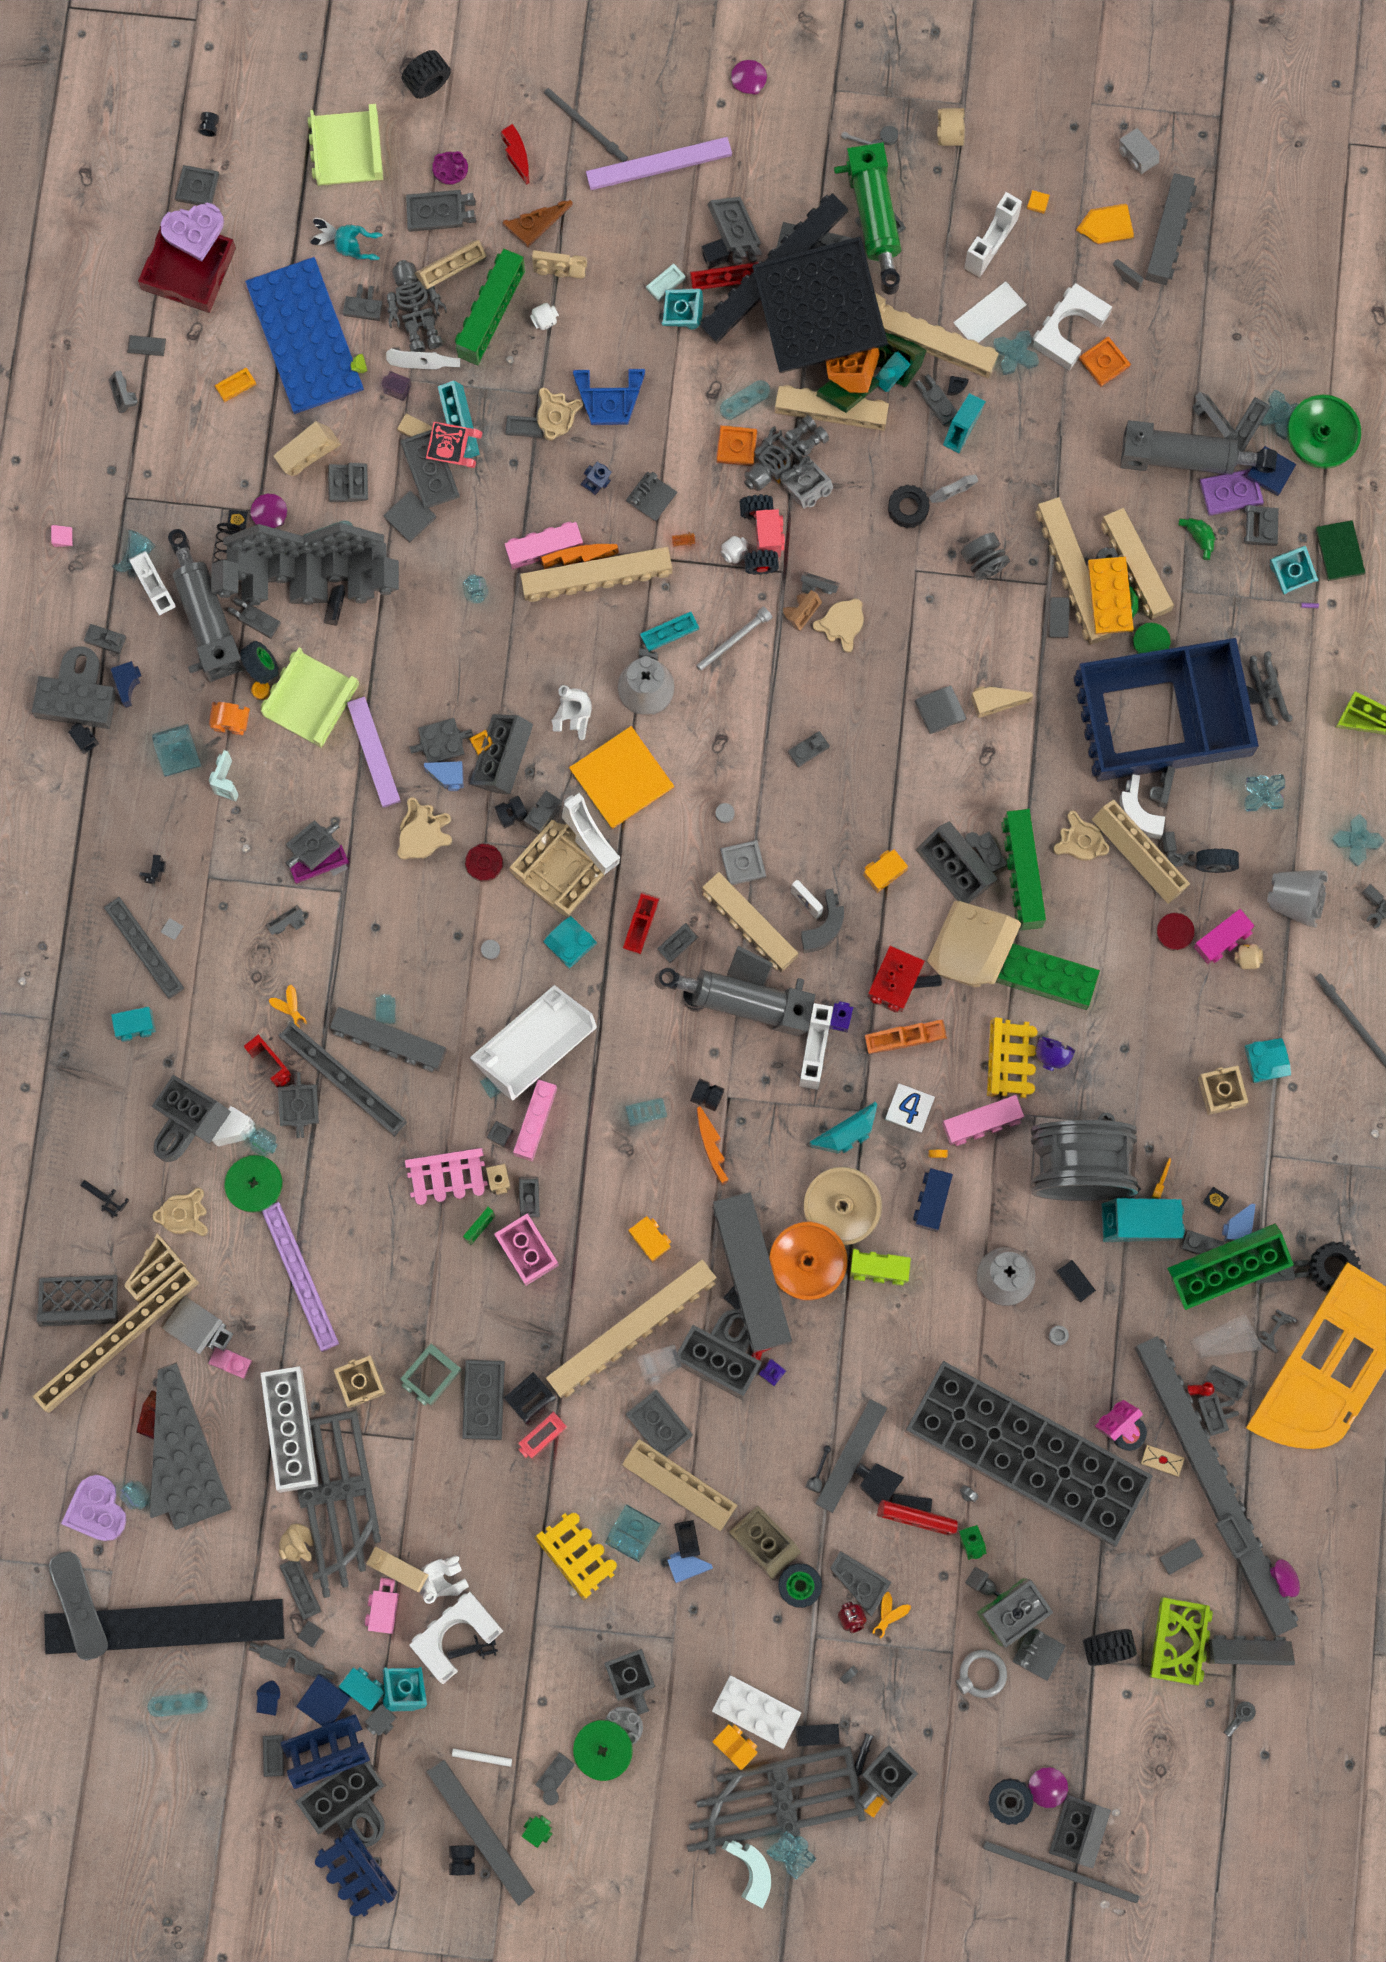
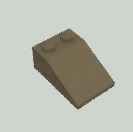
M759 1506L729 1531L731 1536L771 1579L801 1554L796 1543Z

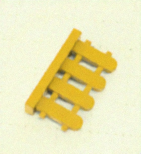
M997 1017L990 1020L987 1096L995 1097L1001 1092V1096L1004 1097L1007 1096V1093L1021 1094L1020 1098H1026V1095L1034 1093L1035 1086L1027 1082V1076H1031L1036 1072V1067L1028 1063V1057L1036 1054V1047L1029 1045V1038L1035 1037L1038 1031L1036 1027L1029 1026V1022L1018 1025L1010 1024V1020H1005L1002 1023V1018ZM1010 1036L1023 1037V1044L1009 1043ZM1009 1055L1022 1056V1063L1009 1062ZM1008 1074L1021 1075V1082L1008 1081Z
M564 1513L561 1516L563 1520L553 1528L549 1525L545 1529L547 1531L546 1534L541 1531L534 1539L584 1601L592 1594L590 1592L591 1589L596 1591L599 1588L597 1586L598 1583L607 1576L610 1579L614 1576L613 1571L616 1569L617 1564L612 1559L606 1562L602 1560L600 1556L604 1553L603 1545L596 1544L593 1547L588 1542L592 1537L590 1529L585 1528L579 1531L575 1526L580 1520L577 1513H571L568 1516ZM571 1529L575 1536L564 1544L560 1537ZM554 1542L560 1547L558 1550L553 1545ZM584 1545L588 1551L576 1559L572 1553ZM567 1557L572 1562L571 1565L565 1560ZM596 1560L600 1567L589 1575L585 1568ZM579 1573L584 1577L583 1581L578 1577Z

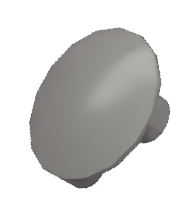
M617 1707L606 1716L605 1720L613 1721L625 1729L632 1745L641 1737L643 1723L640 1716L633 1709Z

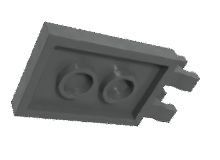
M461 190L406 195L409 232L463 227V222L477 223L474 210L465 212V205L476 206L473 193L462 195Z
M741 197L710 200L707 205L727 251H733L734 264H741V259L747 257V251L749 262H756V257L762 255L761 250L758 248L761 242Z

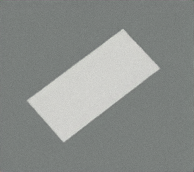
M1004 282L953 323L968 340H975L979 343L1026 306V303L1007 282Z

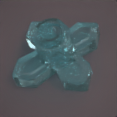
M1029 330L1018 332L1016 339L1012 341L1006 337L994 339L993 345L996 352L1006 356L1000 365L1003 375L1014 373L1018 362L1028 369L1039 365L1037 354L1027 350L1032 342Z
M1274 390L1268 399L1271 407L1260 425L1267 426L1274 423L1276 435L1286 440L1289 417L1299 404L1294 403L1290 405L1285 401L1284 394Z
M1265 775L1247 777L1246 790L1251 794L1245 798V810L1247 812L1257 811L1264 803L1271 809H1282L1284 798L1278 792L1285 788L1284 775H1272L1270 778Z
M1358 814L1351 820V832L1339 831L1331 839L1338 848L1351 847L1349 860L1356 867L1366 859V849L1377 850L1385 842L1379 833H1369L1366 830L1367 821L1361 814Z
M788 1831L779 1838L778 1843L775 1842L766 1852L774 1861L784 1862L787 1873L795 1880L805 1871L804 1868L808 1869L816 1860V1857L808 1851V1842L801 1836L793 1837Z

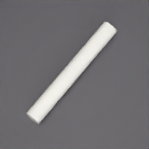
M453 1748V1757L509 1767L512 1765L511 1758Z

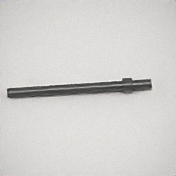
M550 88L545 90L544 94L603 144L611 155L614 154L622 162L627 161L628 156L619 149L617 144L610 142Z
M1321 973L1318 974L1315 979L1324 989L1325 995L1333 1000L1386 1067V1055L1335 992V987L1332 984L1330 985Z

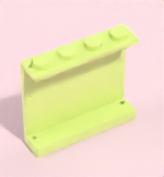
M369 104V111L315 116L313 110H310L311 117H308V127L312 128V134H309V141L314 151H310L311 162H315V168H312L313 179L317 180L318 186L383 180L376 104Z
M298 648L296 652L294 651L291 654L289 665L287 668L284 667L282 669L280 680L278 683L273 684L270 690L271 695L268 700L265 699L260 709H262V715L267 719L322 748L346 708L347 702L350 701L358 688L359 681L353 676L348 678L304 654L302 649Z

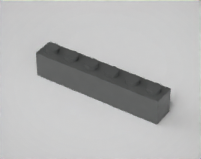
M1177 173L1173 175L1145 278L1147 281L1167 285L1168 279L1172 280L1175 269L1172 268V264L1177 263L1179 252H1176L1177 246L1181 247L1184 236L1180 234L1182 229H1186L1188 219L1185 216L1186 213H1190L1193 203L1189 202L1190 197L1195 196L1197 188L1194 185L1195 178Z
M338 1007L330 1026L333 1035L343 1039L346 1036L351 1038V1042L357 1045L367 1044L369 1049L373 1051H385L387 1056L394 1059L401 1057L405 1059V1063L413 1066L415 1064L422 1065V1069L431 1073L434 1070L439 1072L447 1052L444 1046Z

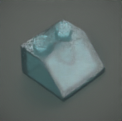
M189 724L152 734L154 748L165 777L201 766Z
M626 1504L612 1527L605 1544L640 1562L661 1523Z

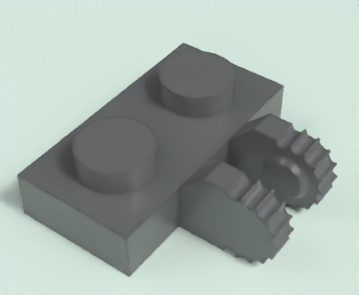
M358 284L356 297L346 296L343 316L380 321L383 303L382 301L373 300L374 286H370L368 289V299H363V285Z
M1217 1393L1197 1399L1209 1435L1214 1436L1229 1431L1226 1419L1238 1416L1239 1412L1233 1411L1224 1415L1222 1408L1235 1404V1400L1232 1399L1220 1403Z

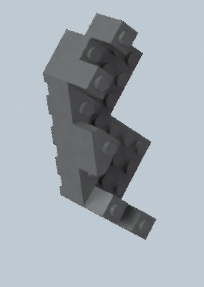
M337 523L306 536L260 524L223 538V545L227 546V560L213 563L211 571V593L217 594L221 598H229L230 595L238 593V580H242L241 601L249 602L253 606L260 605L261 602L268 600V583L272 582L280 584L290 582V603H303L306 605L328 603V581L333 583L348 581V599L355 600L359 604L367 603L368 600L373 599L374 591L380 592L381 595H390L391 592L399 590V560L386 557L384 535L344 523Z

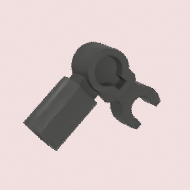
M1163 833L1162 841L1164 853L1167 854L1166 858L1175 867L1183 866V864L1189 867L1194 866L1196 861H1189L1188 856H1193L1195 852L1189 851L1185 855H1182V853L1177 854L1175 833Z
M1370 883L1362 894L1375 906H1379L1375 910L1376 914H1371L1366 919L1367 922L1371 918L1376 919L1377 924L1373 927L1376 929L1381 925V919H1386V900Z

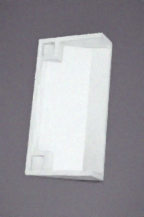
M554 985L474 1053L470 1059L502 1093L513 1101L593 1032L597 1026L591 1012Z

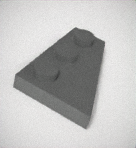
M840 1551L830 1569L872 1617L891 1581Z

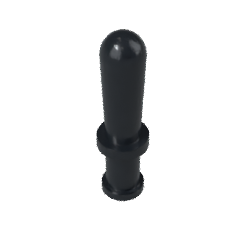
M867 1733L864 1734L862 1746H859L860 1752L855 1762L857 1778L862 1774L868 1752L870 1753L871 1751L869 1748L874 1738L873 1735Z

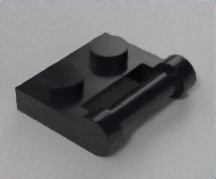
M532 1372L508 1393L504 1399L526 1424H529L531 1422L530 1419L548 1403H553L556 1397L538 1376ZM540 1392L546 1395L526 1413L522 1411V1408Z

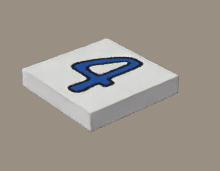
M796 880L792 884L791 893L817 920L822 916L823 906L799 880Z
M898 1084L885 1120L922 1133L935 1097Z

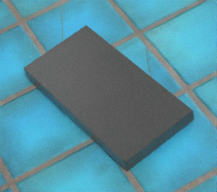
M432 430L400 440L424 509L460 498L448 463L426 458Z
M465 1361L462 1439L502 1440L505 1361Z

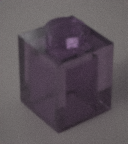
M389 371L388 376H384L381 383L384 394L401 401H405L412 386L409 378Z

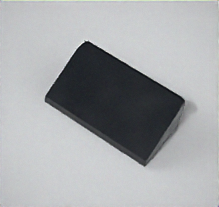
M338 585L331 589L324 617L325 624L338 625L346 593L344 585Z

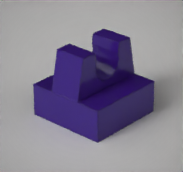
M770 1359L759 1375L772 1386H775L786 1370Z

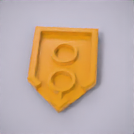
M1126 203L1090 209L1076 229L1077 232L1086 235L1096 244L1134 238L1128 205Z

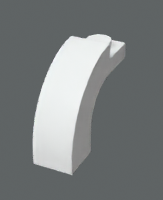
M143 551L130 558L129 561L157 613L161 615L175 608L176 606L147 552Z
M1133 774L1131 779L1126 782L1125 791L1129 792L1122 791L1120 795V807L1147 837L1161 839L1165 817L1149 814L1141 808L1137 798L1140 775Z

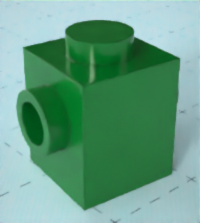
M978 1525L959 1531L960 1541L968 1560L979 1559L987 1554L986 1545Z
M536 1815L534 1819L530 1817L523 1826L526 1830L521 1837L538 1848L542 1841L547 1843L553 1834L550 1832L552 1829L549 1825L551 1821L543 1815L540 1818Z

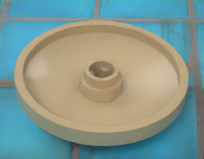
M835 1167L821 1173L812 1181L805 1195L804 1212L807 1222H815L827 1226L840 1237L844 1245H850L865 1239L876 1228L881 1217L882 1201L877 1186L865 1173L850 1167ZM842 1202H846L848 1206L844 1208Z

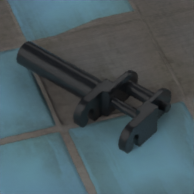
M86 1180L80 1185L101 1201L106 1202L105 1205L101 1206V1211L110 1213L112 1219L117 1217V1213L119 1211L122 1212L129 1202V1199L126 1198L121 1206L115 1204L111 1200L116 1192L115 1189L111 1191V1194L107 1195ZM109 1204L115 1206L116 1210L113 1211L108 1208Z
M475 1634L476 1644L448 1651V1658L450 1660L477 1652V1650L481 1651L479 1656H482L483 1659H485L486 1655L493 1653L497 1656L496 1652H498V1649L494 1647V1645H497L496 1640L494 1639L489 1644L481 1645ZM492 1645V1650L483 1652V1647Z

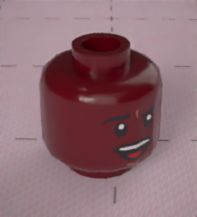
M852 1602L843 1604L841 1606L842 1609L838 1612L842 1628L850 1633L861 1631L867 1621L861 1605L853 1604Z

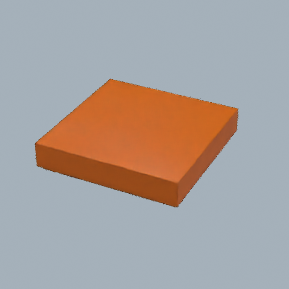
M1109 336L1079 356L1080 362L1100 387L1131 366L1130 362Z
M720 425L717 463L753 466L757 429Z

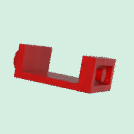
M259 1034L243 1046L252 1058H255L265 1049L278 1064L281 1070L270 1078L276 1087H283L290 1081L291 1073Z

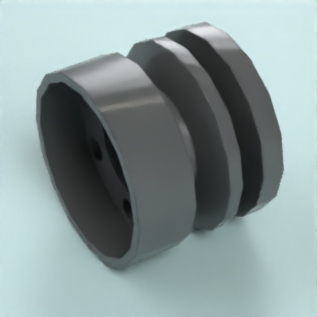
M994 532L978 537L966 545L960 552L967 564L974 563L970 570L972 573H975L974 577L977 581L997 574L1010 563L1009 557L1007 555L1004 556L1006 553L1004 549L996 550L1001 543Z

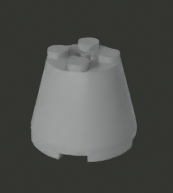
M644 656L630 663L622 671L618 681L619 697L624 706L633 713L657 714L664 710L673 698V676L662 663Z
M1307 870L1274 873L1272 877L1273 892H1269L1267 900L1270 903L1269 907L1273 911L1297 922L1316 928L1317 923L1315 921L1321 918L1325 903L1326 885H1324V882L1328 880L1327 871Z
M1000 1247L984 1256L978 1266L976 1278L979 1289L990 1302L1001 1306H1012L1028 1297L1033 1290L1036 1275L1034 1266L1026 1254L1015 1248ZM1008 1269L1012 1274L1011 1277H1007L1008 1275L1004 1271Z

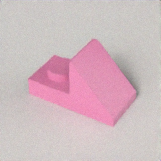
M215 1347L208 1364L245 1379L252 1360L227 1349L223 1351Z

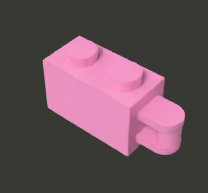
M381 1577L379 1591L373 1590V1595H369L368 1606H371L370 1615H366L365 1626H368V1631L393 1634L399 1594L394 1593V1579ZM383 1586H389L390 1593L383 1592Z

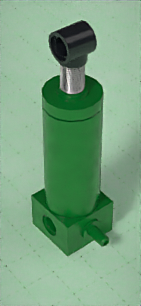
M884 142L847 148L846 165L834 167V173L847 172L850 188H854L867 257L870 260L879 261L881 290L885 294L892 295L898 291L900 276L896 269H894L893 257L900 254L902 249L887 180L888 162ZM891 280L894 284H888L887 281Z

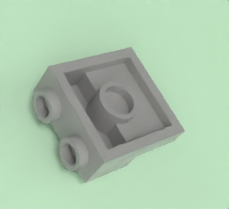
M815 463L812 469L802 471L799 476H793L790 481H781L792 494L793 499L803 509L807 506L813 507L817 499L822 496L827 497L833 489L831 479Z

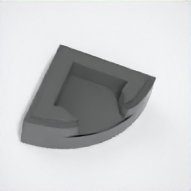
M639 649V658L648 656L658 661L657 652L649 653L648 649Z

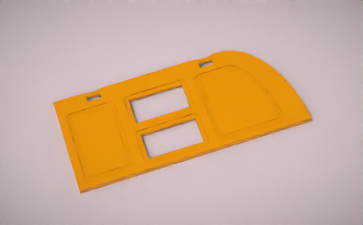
M1346 1262L1245 1428L1273 1442L1302 1449L1328 1447L1337 1443L1345 1436L1386 1369L1385 1285ZM1326 1319L1342 1329L1343 1333L1319 1370L1301 1359V1356L1323 1320ZM1355 1337L1374 1350L1352 1386L1348 1388L1330 1376ZM1349 1411L1352 1414L1348 1421L1345 1423L1343 1422V1419Z

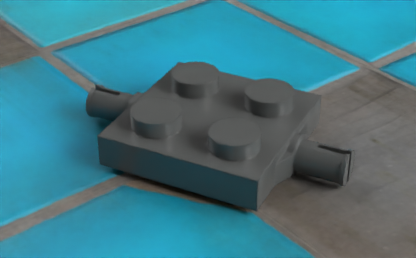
M455 718L419 727L420 744L409 747L411 754L423 751L428 763L441 762L465 755L462 746L463 739L473 737L471 729L460 732Z
M315 820L286 843L287 848L294 855L285 862L286 865L291 868L297 862H301L310 870H313L340 847L339 843L331 835L340 828L339 825L334 821L328 828L320 826Z
M295 1072L292 1073V1085L278 1087L280 1126L296 1127V1138H300V1134L301 1138H305L304 1126L319 1124L317 1085L301 1084V1073L297 1072L296 1076Z

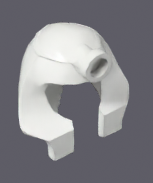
M562 685L559 688L561 704L556 715L551 720L553 731H562V721L570 719V730H577L579 739L584 740L588 718L591 716L592 710L590 698L581 689H569L568 686Z
M455 1555L444 1560L438 1559L421 1569V1571L428 1574L419 1592L426 1603L434 1602L439 1596H458L469 1587L466 1579L452 1585L443 1577L444 1574L452 1576L461 1571L458 1556Z

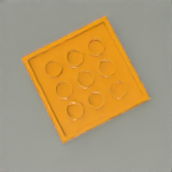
M632 726L569 767L571 773L611 829H614L674 788L673 783Z

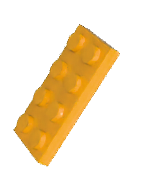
M1126 557L1088 560L1095 635L1133 632Z

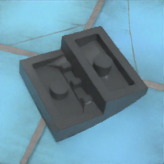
M366 463L328 465L329 502L368 500Z
M952 686L931 692L914 701L929 734L945 730L947 727L964 722L967 719Z

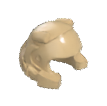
M301 1524L289 1526L279 1542V1555L282 1560L287 1559L298 1562L301 1558L306 1561L311 1560L312 1555L304 1543L306 1542L310 1547L314 1546L309 1528Z

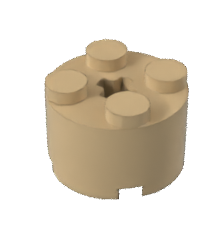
M964 108L938 109V145L964 146Z

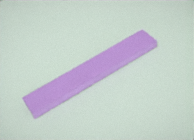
M365 697L347 702L382 807L401 802Z

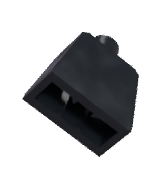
M861 1463L854 1472L864 1479L859 1487L878 1507L882 1500H889L904 1479L903 1476L877 1463L874 1464L871 1470Z

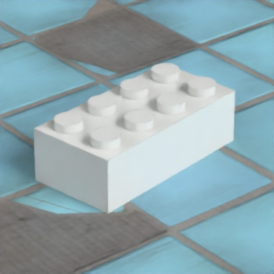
M731 1675L712 1712L784 1749L801 1715V1712Z

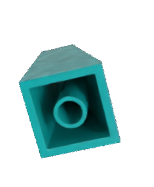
M1116 1198L1101 1204L1103 1242L1175 1241L1184 1238L1185 1226L1182 1218L1184 1214L1182 1199Z

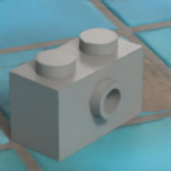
M1138 128L1119 139L1120 154L1130 161L1134 170L1137 169L1140 174H1143L1159 163V151Z

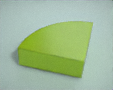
M363 354L353 357V362H351L352 371L362 374L367 372Z

